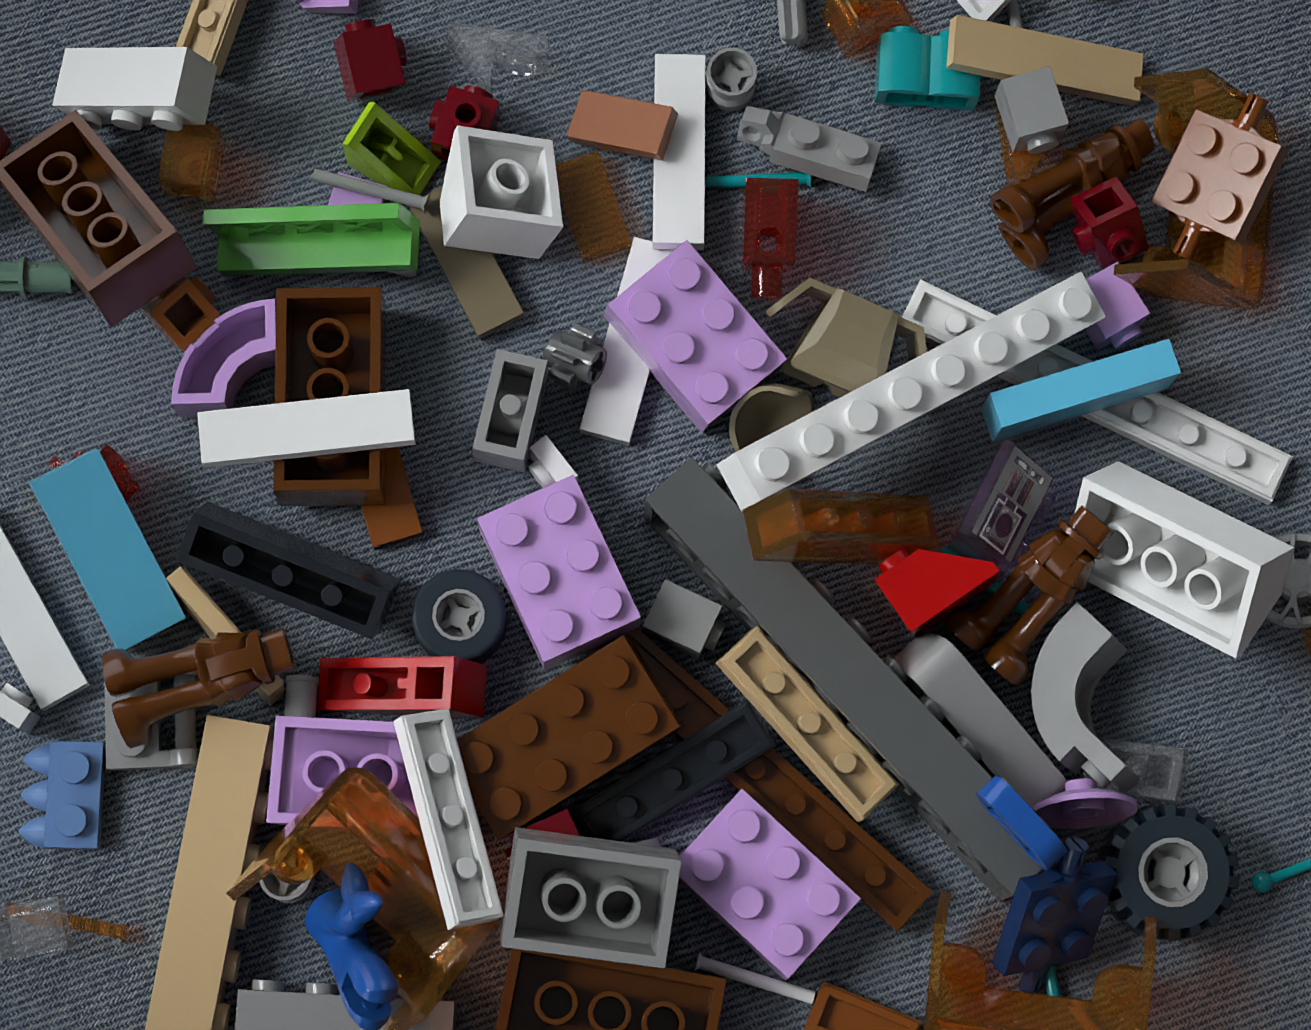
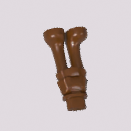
M1138 118L1125 128L1116 125L1101 135L1083 140L1077 144L1076 148L1063 150V161L1058 165L1019 184L1004 186L991 195V209L1002 221L998 224V229L1011 251L1021 263L1031 270H1036L1048 260L1049 247L1044 236L1054 225L1074 214L1070 198L1114 177H1117L1121 184H1123L1129 177V170L1137 172L1142 168L1141 159L1155 150L1147 124ZM1071 184L1069 187H1067V188H1066L1065 190H1063L1062 192H1060V193H1058L1057 195L1053 196L1052 198H1050V199L1044 201L1046 198H1048L1049 196H1051L1052 194H1054V193L1057 192L1058 190H1060V189H1062L1063 187H1065V186Z
M1081 506L1068 522L1061 519L1057 524L1060 530L1055 528L1030 543V551L1017 558L1018 565L1001 587L984 604L975 610L957 609L943 622L967 646L977 652H981L991 641L1005 619L1034 585L1042 590L1041 594L1012 628L983 656L991 667L1017 687L1024 682L1029 674L1027 653L1032 644L1051 619L1067 603L1072 604L1077 590L1085 589L1095 565L1094 559H1100L1104 555L1100 549L1114 533L1084 506Z
M284 628L262 634L260 629L252 630L250 633L218 632L215 638H199L196 644L149 657L133 658L124 649H113L104 652L102 656L105 685L109 694L116 698L128 695L145 685L197 671L200 680L143 696L129 697L112 703L115 722L123 740L130 749L149 742L152 736L153 724L166 717L212 704L220 707L231 698L239 701L261 686L263 682L266 684L273 683L275 681L274 675L295 669L292 650Z

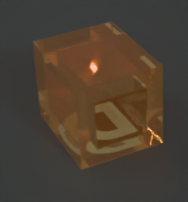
M206 120L205 125H183L182 130L166 131L158 181L165 194L209 201L216 200L226 143L220 129L214 127L212 122Z

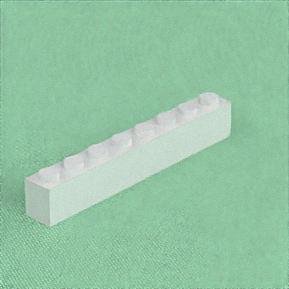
M1079 272L742 448L716 465L742 512L1083 331L1106 316L1083 273Z

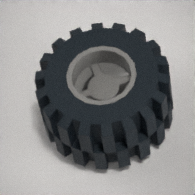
M1162 805L1137 812L1123 820L1124 822L1114 827L1107 835L1109 840L1106 845L1101 846L1098 857L1102 858V861H1105L1117 873L1108 903L1112 908L1110 913L1117 921L1124 922L1127 925V929L1136 934L1146 935L1147 938L1160 940L1192 938L1203 934L1202 930L1205 928L1214 927L1222 920L1219 917L1222 911L1230 909L1234 902L1233 899L1229 898L1232 889H1238L1240 877H1234L1233 866H1239L1237 854H1230L1227 845L1232 842L1226 833L1220 834L1215 828L1218 823L1209 816L1202 817L1197 814L1198 810L1189 807L1179 808L1176 805Z

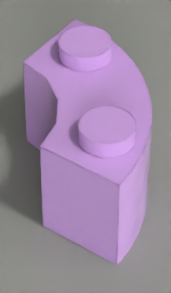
M276 299L250 302L222 314L214 320L215 323L193 345L190 344L179 363L172 388L171 405L180 418L198 417L197 412L233 408L235 397L246 380L264 368L275 366Z

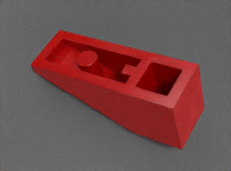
M455 656L320 658L316 710L403 716L449 708L451 718H483L487 665Z

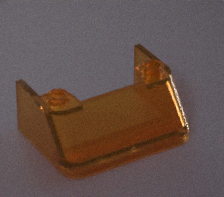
M1208 68L1134 78V88L1159 104L1158 113L1154 118V134L1163 147L1173 155L1196 109L1218 119H1233L1237 121L1248 98L1247 95ZM1265 109L1255 130L1259 131L1265 139L1278 144L1279 136L1275 118L1270 111ZM1274 182L1243 244L1223 235H1208L1204 233L1192 257V261L1172 252L1186 224L1169 211L1166 246L1150 247L1140 263L1114 265L1113 275L1155 298L1231 308L1257 306L1264 293Z
M353 767L346 769L334 778L269 842L226 894L235 901L271 872L285 883L293 885L302 884L313 877L320 868L341 887L346 864L348 862L356 864L366 875L370 891L378 893L384 902L381 910L373 919L396 940L384 961L397 980L398 994L405 1001L382 1030H408L428 1017L500 919L452 930L447 929L419 818L370 771Z
M940 892L933 930L924 1030H1147L1156 957L1157 918H1145L1140 967L1116 964L1103 969L1095 979L1092 1001L985 987L987 968L983 956L971 946L946 942L951 892Z

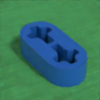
M995 775L975 793L978 801L1042 869L1048 871L1067 853L1066 847L1056 834L1001 777Z

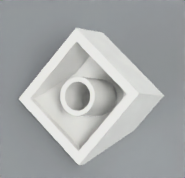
M457 126L453 133L440 198L444 246L539 259L563 228L553 140Z

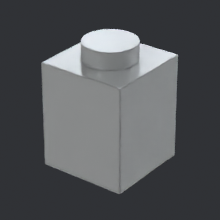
M1051 67L1000 81L994 97L1012 153L1028 149L1029 154H1039L1056 147L1059 144L1058 141L1062 140L1069 122Z
M665 579L643 624L642 632L658 642L699 660L704 648L712 652L715 650L726 623L718 620L722 605Z

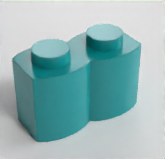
M896 26L891 28L889 32L881 33L876 52L874 103L899 107L927 106L949 110L975 109L980 99L981 75L946 69L949 30L940 32L939 36H928L919 34L920 31L915 27Z

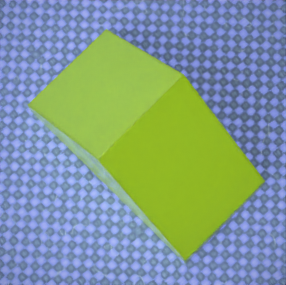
M374 102L368 103L342 143L348 166L379 184L417 195L421 194L441 163L434 154Z

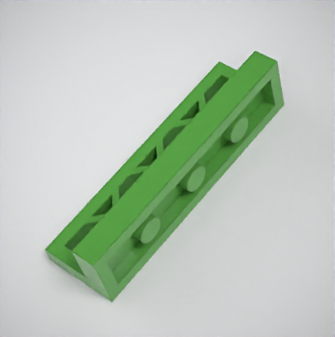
M400 203L204 210L203 225L219 236L217 271L224 276L417 270L420 220Z

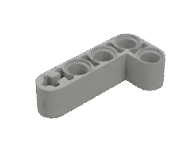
M922 631L893 658L909 678L905 685L918 699L925 695L938 706L946 717L941 724L955 739L959 735H963L978 749L983 757L978 763L992 778L997 774L1001 775L1031 808L1042 800L1065 791L1067 780L965 657L947 639L940 635Z

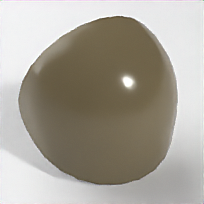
M783 384L761 385L748 391L736 403L730 416L729 434L735 452L813 412L814 402L812 394L808 390Z

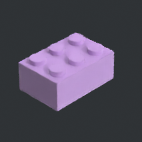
M688 240L683 242L607 304L603 315L647 365L651 374L701 433L730 411L748 391L757 388L777 372L787 360L785 355Z
M574 474L477 518L479 531L544 671L640 627L641 616Z
M743 789L734 796L679 856L682 861L678 881L784 980L788 979L861 899Z

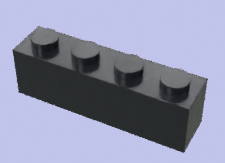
M206 502L193 511L175 561L369 639H373L383 627L401 580L210 502Z

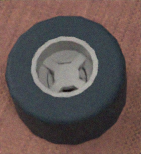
M453 569L436 574L422 585L413 601L411 621L417 641L429 657L455 656L481 664L498 650L506 633L507 614L501 593L489 579L474 571Z

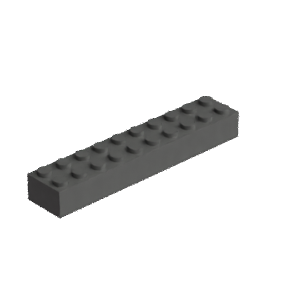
M691 457L645 498L644 520L748 632L756 626L764 632L898 782L899 785L895 790L1000 902L1014 896L1019 878L1036 875L1042 868L1020 848L978 801L975 793L992 779L978 763L983 758L981 753L963 735H959L956 739L941 724L946 717L938 706L927 696L923 695L918 699L905 685L909 678L904 670L889 656L881 660L868 646L872 641L869 633L853 617L845 621L832 607L836 602L834 596L818 579L814 578L809 582L795 568L800 562L792 550L781 540L778 539L775 543H772L759 529L763 525V521L751 507L741 512L739 506L723 491L727 484L720 473L707 462L701 467ZM997 774V776L1001 777L1012 787V785L1006 779H1004L1001 775Z

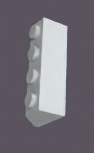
M1119 461L1083 477L1075 513L1081 506H1084L1114 532L1100 549L1104 555L1100 559H1094L1095 565L1088 582L1234 658L1241 656L1282 594L1295 547Z

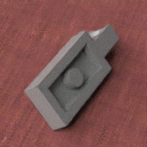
M747 106L737 135V140L758 146L761 151L770 155L769 162L864 192L867 191L882 144L875 140L788 113L772 112L771 110Z

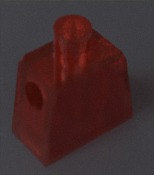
M750 177L745 179L742 188L740 269H752L751 297L782 298V270H791L795 264L798 179ZM760 237H773L776 240V251H763L759 247Z

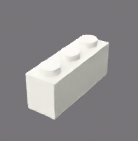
M188 47L65 48L52 106L67 115L77 110L93 130H100L102 124H113L127 130H141L142 124L155 125L172 131L182 130L183 125H205L218 66Z

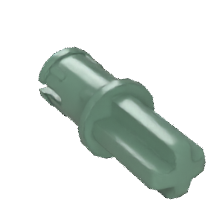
M21 256L19 262L0 261V292H19L21 298H26L29 292H67L68 294H73L75 291V281L60 262H29L25 256Z

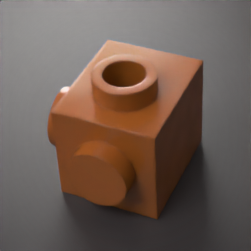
M197 276L191 280L183 277L139 308L172 346L183 352L215 323L214 320L221 316L211 305L217 298Z

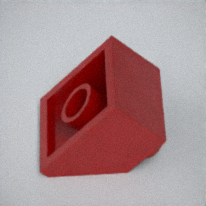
M903 548L878 566L882 574L874 579L911 634L916 638L922 631H926L1000 580V571L994 562L923 549H917L909 555L905 548Z

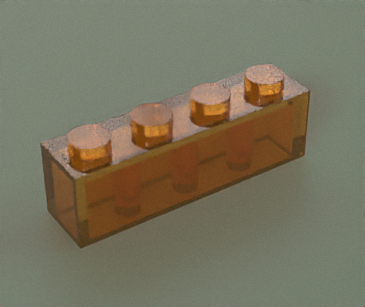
M787 489L742 509L747 528V538L754 561L881 564L903 548L910 555L917 549L930 550L940 546L928 496Z

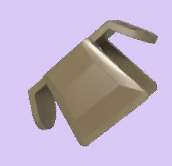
M811 277L765 311L770 318L801 294L822 302L790 352L786 362L782 365V372L784 375L811 387L824 384L829 388L831 396L840 398L886 374L895 334L906 339L909 361L927 352L924 327L904 319L899 314L843 289L831 287Z

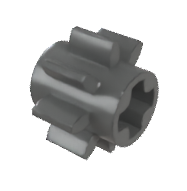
M574 323L570 333L561 330L553 333L545 347L543 359L548 360V367L551 368L548 376L554 378L555 384L576 392L580 381L592 385L599 379L606 364L607 351L600 347L602 339L596 337V331Z

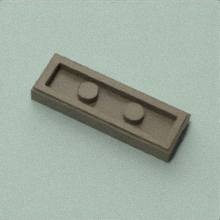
M441 187L429 193L430 200L428 201L429 205L425 214L420 208L409 206V209L420 220V230L476 336L480 340L524 318V312L492 252L444 246L440 211V198L443 188Z

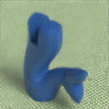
M348 862L342 876L341 889L328 891L318 896L310 905L304 924L310 935L323 949L349 1016L364 1030H379L387 1023L392 1010L390 1002L396 999L399 991L393 972L372 948L366 928V922L378 914L384 902L378 893L370 891L367 877L356 864Z

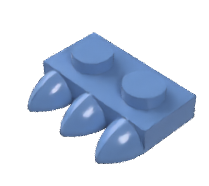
M50 741V744L39 746L23 757V761L34 771L47 775L48 780H42L31 785L21 793V797L32 807L45 811L46 816L35 818L19 829L20 835L31 844L46 849L101 850L106 744L103 742Z

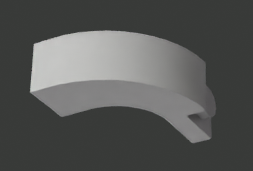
M1076 602L1053 627L1036 660L1031 687L1034 718L1049 750L1070 771L1076 775L1083 768L1104 789L1112 782L1127 794L1141 778L1101 741L1091 719V701L1097 684L1105 673L1125 654L1127 649L1087 610Z

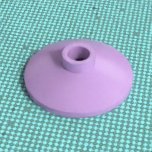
M1080 778L1066 782L1064 792L1042 800L1034 805L1032 809L1051 828L1081 829L1105 826L1126 820V818L1136 814L1138 807L1137 801L1133 797L1117 791L1099 789L1094 779Z

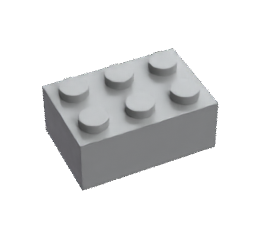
M515 827L503 904L504 916L501 918L499 931L501 946L665 968L682 860L676 849Z

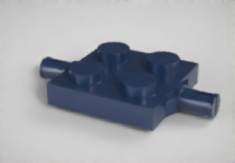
M1078 837L1066 839L1065 847L1067 853L1055 867L1041 874L1019 878L992 960V964L1003 976L1022 973L1021 979L1018 982V988L1028 995H1034V992L1039 994L1045 972L1050 966L1089 957L1117 873L1105 861L1082 865L1089 845Z

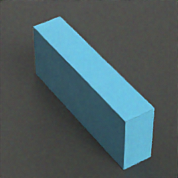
M1169 339L992 392L983 404L981 411L991 440L996 442L1166 390L1181 374L1171 342Z
M94 448L28 482L116 649L126 650L186 618L98 449Z

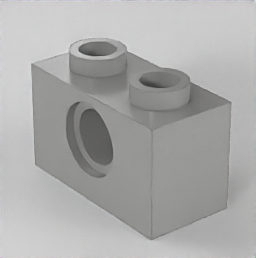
M496 349L472 448L475 462L526 472L530 455L529 447L533 443L548 380V360Z

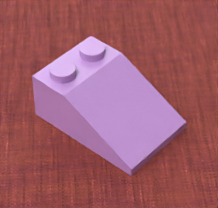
M276 716L266 822L270 824L382 835L423 837L394 722Z

